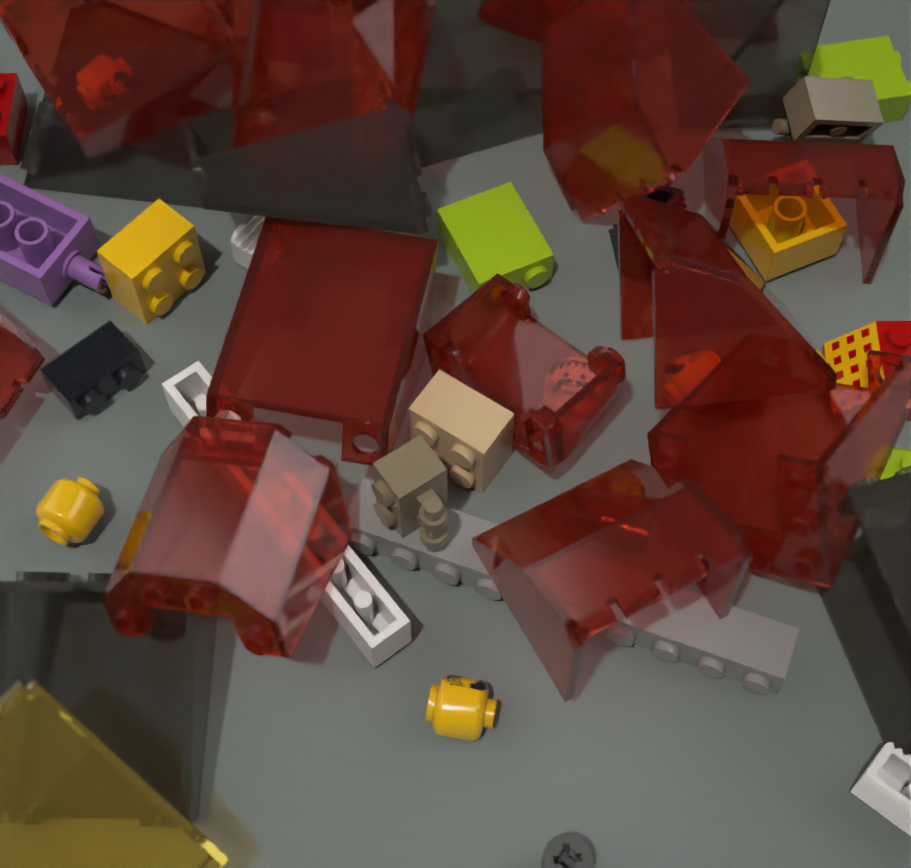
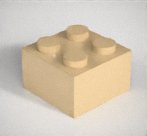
M440 369L408 408L410 440L421 434L447 468V473H449L451 479L463 488L469 489L472 487L483 494L512 455L514 413Z

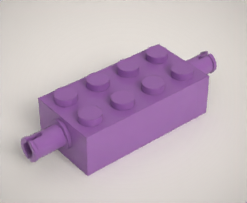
M0 174V280L50 306H53L73 280L94 289L99 294L105 293L107 288L102 286L101 283L108 287L109 285L101 265L90 260L100 247L91 219Z

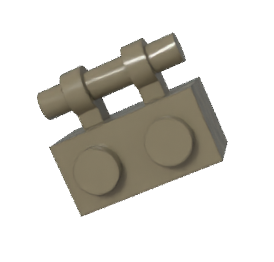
M809 75L798 80L796 85L782 98L787 118L775 119L772 124V131L776 135H785L787 139H793V141L862 143L884 121L872 80H858L852 77L823 78L818 75Z
M420 434L373 463L375 482L371 484V488L377 500L373 507L378 518L386 528L393 526L401 538L420 528L422 544L428 551L438 552L448 539L446 526L448 510L447 468Z

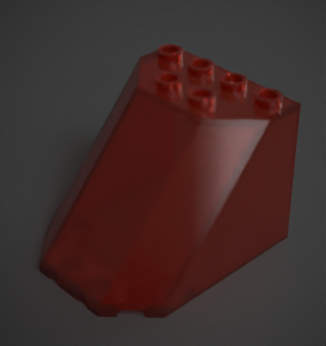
M234 0L232 151L243 163L249 165L258 175L259 181L270 193H297L301 196L325 198L336 196L340 199L355 200L367 192V186L385 173L390 176L403 167L436 11L435 1Z

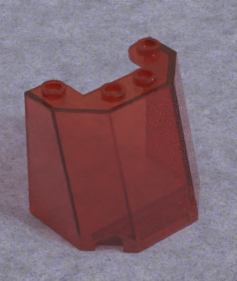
M193 416L179 435L169 443L161 454L102 597L103 605L116 633L128 637L149 635L155 626V618L150 607L193 612L199 615L232 618L237 634L249 652L258 656L269 655L289 658L353 537L352 524L334 464L321 454L317 456L307 454L290 441L293 433L279 423Z

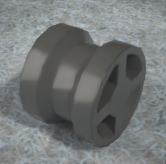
M560 834L547 843L543 852L541 868H592L593 854L590 846L583 838L575 834ZM568 852L569 855L573 856L574 859H579V861H574L571 857H569Z

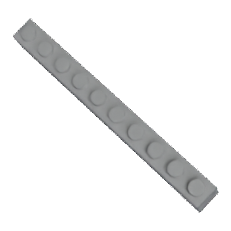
M363 477L341 523L344 540L356 552L365 555H372L374 552L390 558L392 563L403 569L413 570L416 567L432 573L437 580L449 585L461 583L473 587L478 594L491 600L504 598L518 603L521 609L530 614L544 615L546 613L562 619L563 623L570 628L579 631L591 629L603 633L615 644L626 647L634 644L651 650L652 655L666 662H677L678 660L696 666V670L705 676L712 678H722L724 676L741 682V685L746 690L757 694L772 693L777 695L786 678L800 630L794 626L449 507L446 523L448 539L440 551L430 552L420 540V528L401 538L393 526L386 528L382 524L373 507L377 503L376 496L371 488V484L374 481Z

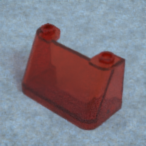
M497 273L423 334L432 376L434 377L440 369L513 412L512 447L543 471L553 473L567 461L625 381L626 364L623 357L611 347L596 346L586 355L541 324L531 315L530 296L526 289L517 282L511 283Z

